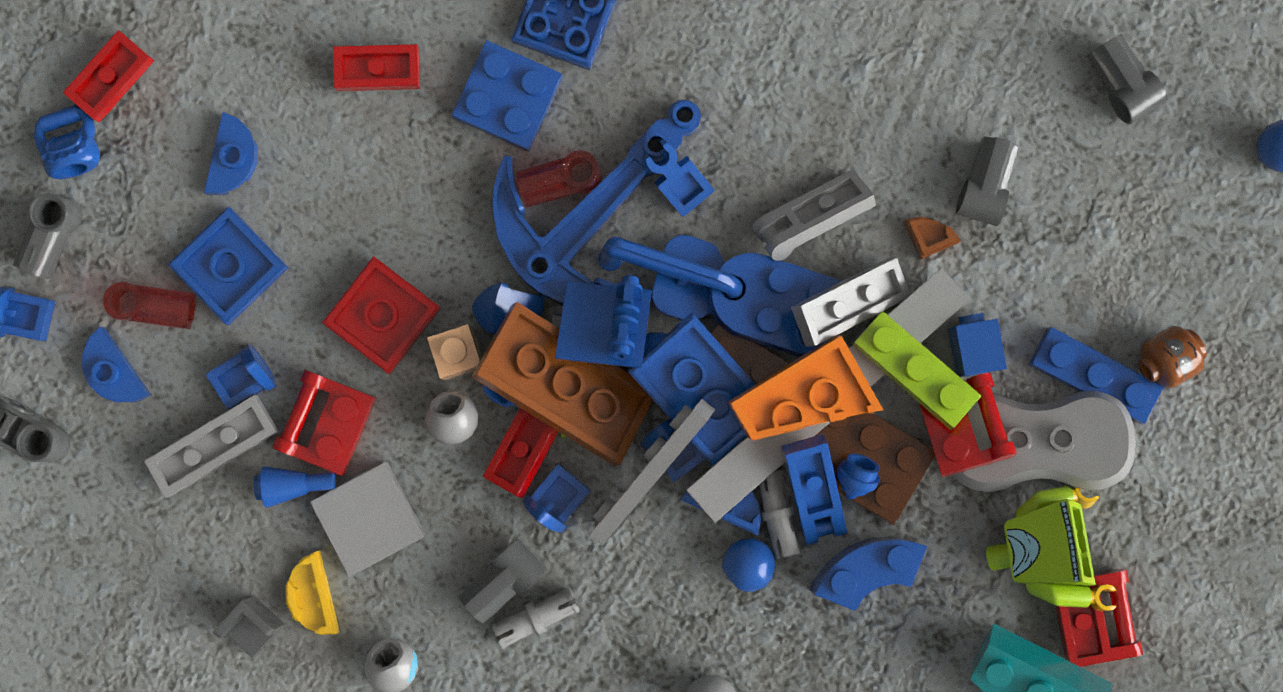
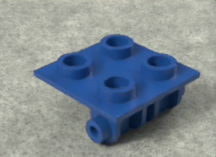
M632 275L624 276L617 286L567 281L555 359L642 368L652 290H644L639 284V279Z

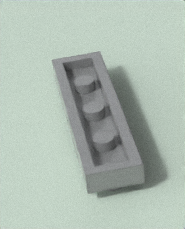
M701 399L693 410L687 405L682 408L669 424L675 429V432L667 441L661 436L658 437L644 454V457L650 462L641 472L634 467L618 486L624 492L616 502L609 497L593 516L599 523L590 533V536L602 546L707 422L715 411L712 406Z

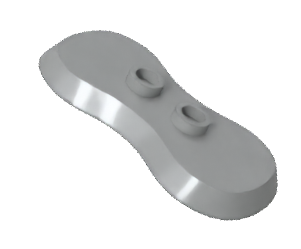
M1099 391L1077 392L1044 404H1026L994 395L1008 442L1014 443L1017 455L1006 460L953 474L952 476L969 489L981 492L999 491L1033 479L1056 480L1087 490L1105 489L1122 481L1131 470L1136 449L1134 425L1124 404L1117 398ZM976 402L968 411V416L979 451L992 446L978 402Z

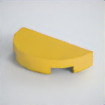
M318 550L303 557L292 570L290 578L285 585L286 604L293 619L299 621L306 629L315 631V633L320 635L340 633L321 551Z

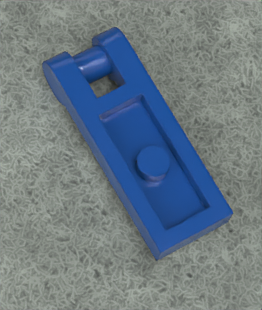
M824 434L783 445L782 451L797 509L799 526L806 546L819 542V537L832 533L834 537L847 534L829 446Z

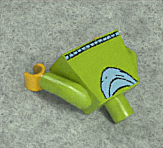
M1069 486L1035 492L1016 510L1014 518L1004 523L1006 543L987 546L986 557L990 569L994 571L1011 568L1012 578L1015 583L1026 585V589L1031 595L1055 606L1087 608L1091 604L1094 609L1101 612L1115 609L1116 606L1103 605L1099 598L1101 591H1116L1115 587L1108 584L1097 586L1092 590L1088 587L1096 584L1082 509L1093 506L1099 496L1086 498L1081 494V488L1074 487L1071 489Z

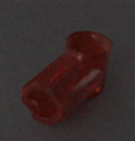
M579 150L569 153L565 158L517 171L516 176L525 207L529 208L577 193H590L601 183L602 170L594 156L589 152ZM579 163H588L592 166L591 177L584 182H575L571 178L572 169Z
M117 282L105 291L103 306L112 318L118 320L190 330L195 318L196 294L134 285L127 282ZM132 291L136 297V305L131 312L125 314L120 308V300L125 293Z

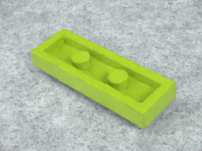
M884 311L876 317L853 344L857 350L950 430L955 428L981 397L977 391Z

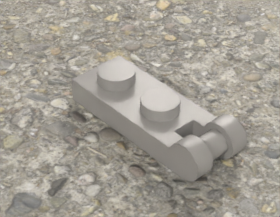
M852 169L761 216L754 222L752 230L760 241L767 243L766 250L772 259L781 261L790 256L794 248L876 206L874 194ZM786 226H789L788 229H786V230H784V231H782V232H779L780 229H782V228H784V227H786Z

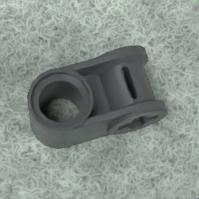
M0 396L1 448L9 450L31 462H58L67 455L70 449V437L67 431L37 415L29 407L13 399ZM45 433L49 439V445L47 450L42 453L38 448V441L41 435Z

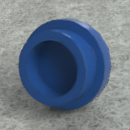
M856 453L849 454L846 460L841 461L837 468L836 476L841 483L842 491L846 493V498L851 500L874 491L880 481L878 475L880 467L871 458Z

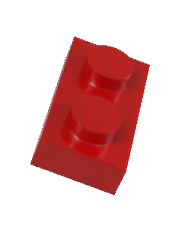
M118 30L62 93L93 120L100 123L150 67L154 60Z
M417 44L333 46L334 88L336 91L420 89V50Z
M520 408L482 477L511 494L523 498L554 442L558 431Z

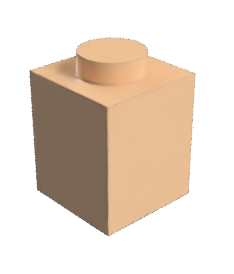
M469 324L427 337L440 379L449 380L474 372L483 357L474 329Z

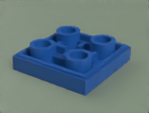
M526 0L512 36V43L590 71L616 0Z

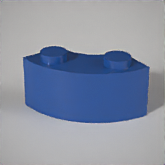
M893 537L873 538L855 543L843 549L825 564L813 581L810 591L816 596L856 611L863 598L878 587L892 584L912 587L927 546L907 539Z

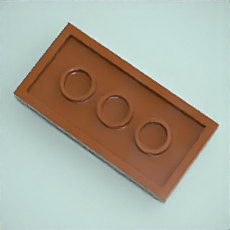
M518 302L512 304L475 369L472 378L611 465H620L653 399L632 375L616 365L555 359L559 328Z

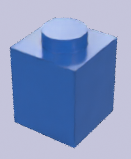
M984 313L958 317L959 325L948 328L955 372L959 377L1007 369L998 318L985 320Z

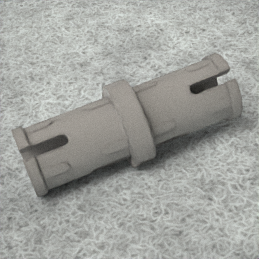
M783 470L774 471L759 484L765 512L761 513L762 522H767L775 559L801 554L792 516L795 515L794 507L789 505Z
M570 587L538 603L531 601L525 604L526 609L493 623L492 628L496 637H500L498 642L504 649L508 645L536 631L540 635L547 631V626L569 615L580 612L579 605L576 599L573 598L574 594Z

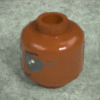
M1170 326L1148 338L1141 345V360L1138 362V366L1147 381L1150 383L1156 382L1162 387L1172 389L1198 375L1203 370L1207 351L1203 341L1196 332L1191 329L1185 330L1179 326Z

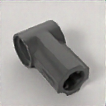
M1122 34L1107 41L1088 55L1091 63L1110 91L1109 100L1114 112L1124 123L1132 124L1167 102V93L1162 82L1153 72L1143 69Z
M984 136L981 139L970 179L967 178L962 187L956 206V214L994 226L999 225L1009 198V191L1006 188L1018 146L1012 144L1011 141L998 137Z
M46 193L34 198L30 204L28 212L30 224L13 266L29 274L51 280L70 233L75 231L81 224L82 211L78 203L73 199ZM56 204H59L62 211L61 218L57 223L53 224L50 212Z
M519 538L490 563L492 566L458 596L465 609L481 624L497 613L515 594L519 596L546 571V568Z

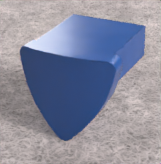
M499 282L485 289L472 304V310L479 325L487 332L495 334L512 304L518 302L541 317L545 297L509 289L508 284Z
M0 287V337L3 338L5 334L46 342L55 301L15 293V288Z
M251 344L246 345L240 350V353L205 374L227 410L257 395L264 389L270 391L277 386L267 363Z
M671 419L657 426L642 440L640 445L644 451L650 448L659 436L665 441L670 438L675 432V429L669 425L672 422ZM690 441L665 472L674 483L704 461L706 457Z
M557 464L531 496L528 493L525 496L523 503L529 513L539 523L553 531L562 533L567 528L565 521L591 490L564 467Z

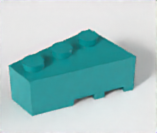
M994 623L974 658L970 677L983 692H1112L1111 682Z

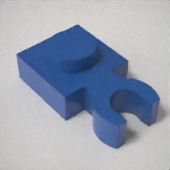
M662 139L659 143L666 151V156L662 161H653L647 153L642 158L652 172L663 174L654 183L679 214L684 217L715 190L687 156L677 163L675 148L667 140Z

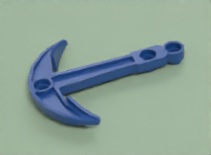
M679 100L673 103L668 110L667 118L657 120L629 149L628 157L544 237H539L523 217L526 215V212L515 187L512 157L504 156L497 171L492 198L497 238L514 271L527 285L540 295L562 305L564 304L567 281L617 286V284L598 277L592 282L569 264L646 177L655 174L644 163L642 156L647 153L653 161L659 162L665 158L666 151L663 148L660 152H652L648 148L649 141L665 139L677 151L682 145V138L693 134L697 130L701 120V113L697 105L689 100ZM680 110H688L692 115V119L689 122H681L676 114ZM543 259L547 262L548 268L544 273L538 274L532 270L531 266L535 260Z

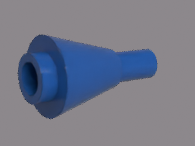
M262 466L260 475H255L254 495L257 501L262 500L265 508H269L306 495L310 491L335 489L334 472L307 475L305 472Z

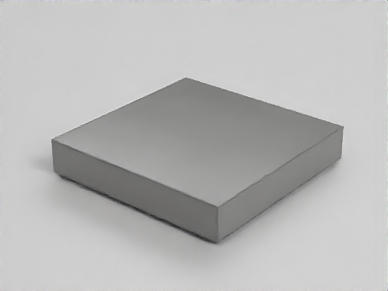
M388 462L376 466L310 502L349 577L426 537Z

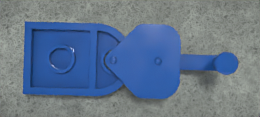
M679 235L672 238L665 246L663 252L620 237H610L603 246L598 259L600 266L606 271L617 270L624 261L657 272L652 287L651 300L654 307L663 315L683 321L690 313H693L698 320L712 313L719 325L730 334L798 357L805 355L819 345L805 346L791 306L841 282V280L784 261H775L772 257L758 253L737 255L725 263L714 244L688 235Z

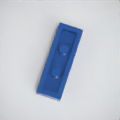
M1053 327L1047 328L1028 364L1078 392L1099 391L1117 398L1126 406L1131 419L1138 424L1146 423L1164 388L1156 382L1150 383L1143 375Z

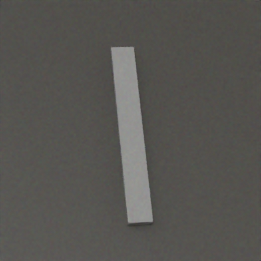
M941 268L892 310L888 316L921 343L970 299L944 269ZM853 345L849 348L870 387L885 375L881 369ZM830 422L803 427L800 430L754 441L747 437L690 486L686 492L712 522L716 523L785 462L782 451L783 445L813 437Z

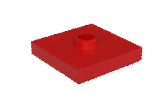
M373 256L325 317L322 324L387 374L391 375L442 308Z

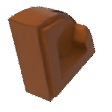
M914 217L903 222L920 260L961 242L957 234L950 227L939 221L926 217Z

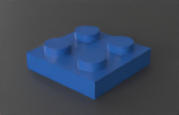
M486 40L452 113V117L529 152L562 81L563 75L558 71Z

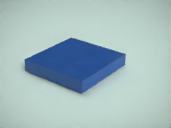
M229 206L167 264L226 325H230L289 268Z

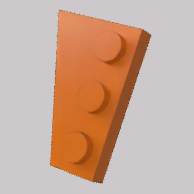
M840 335L834 336L727 402L748 439L752 441L800 430L803 427L825 422H835L846 419V417L883 410Z

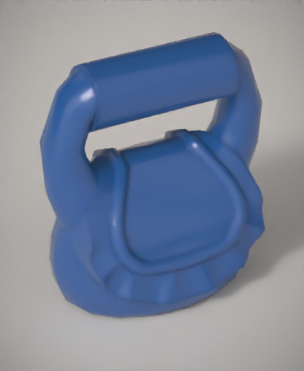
M77 105L41 116L35 124L34 141L43 159L45 172L53 179H68L80 176L96 168L100 161V150L94 140V121ZM82 120V127L78 131L74 129L73 132L59 137H52L50 140H47L45 137L47 132Z

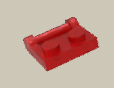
M304 369L300 379L303 382L283 433L281 436H276L272 448L344 476L376 401V397ZM321 389L330 394L309 445L306 447L297 443V440L317 392Z
M991 373L978 374L964 380L981 395L977 402L992 446L988 449L979 451L968 413L955 428L950 430L919 403L942 478L1006 460L1017 455L1014 443L1008 442L991 389L995 384Z
M1114 569L1094 574L1096 585L1088 586L1090 590L1107 584L1115 587L1116 591H1109L1111 604L1116 606L1113 609L1119 643L1110 645L1104 611H1097L1091 604L1087 608L1055 606L1065 660L1082 667L1143 655L1141 641L1136 640L1125 585L1129 583L1127 569Z

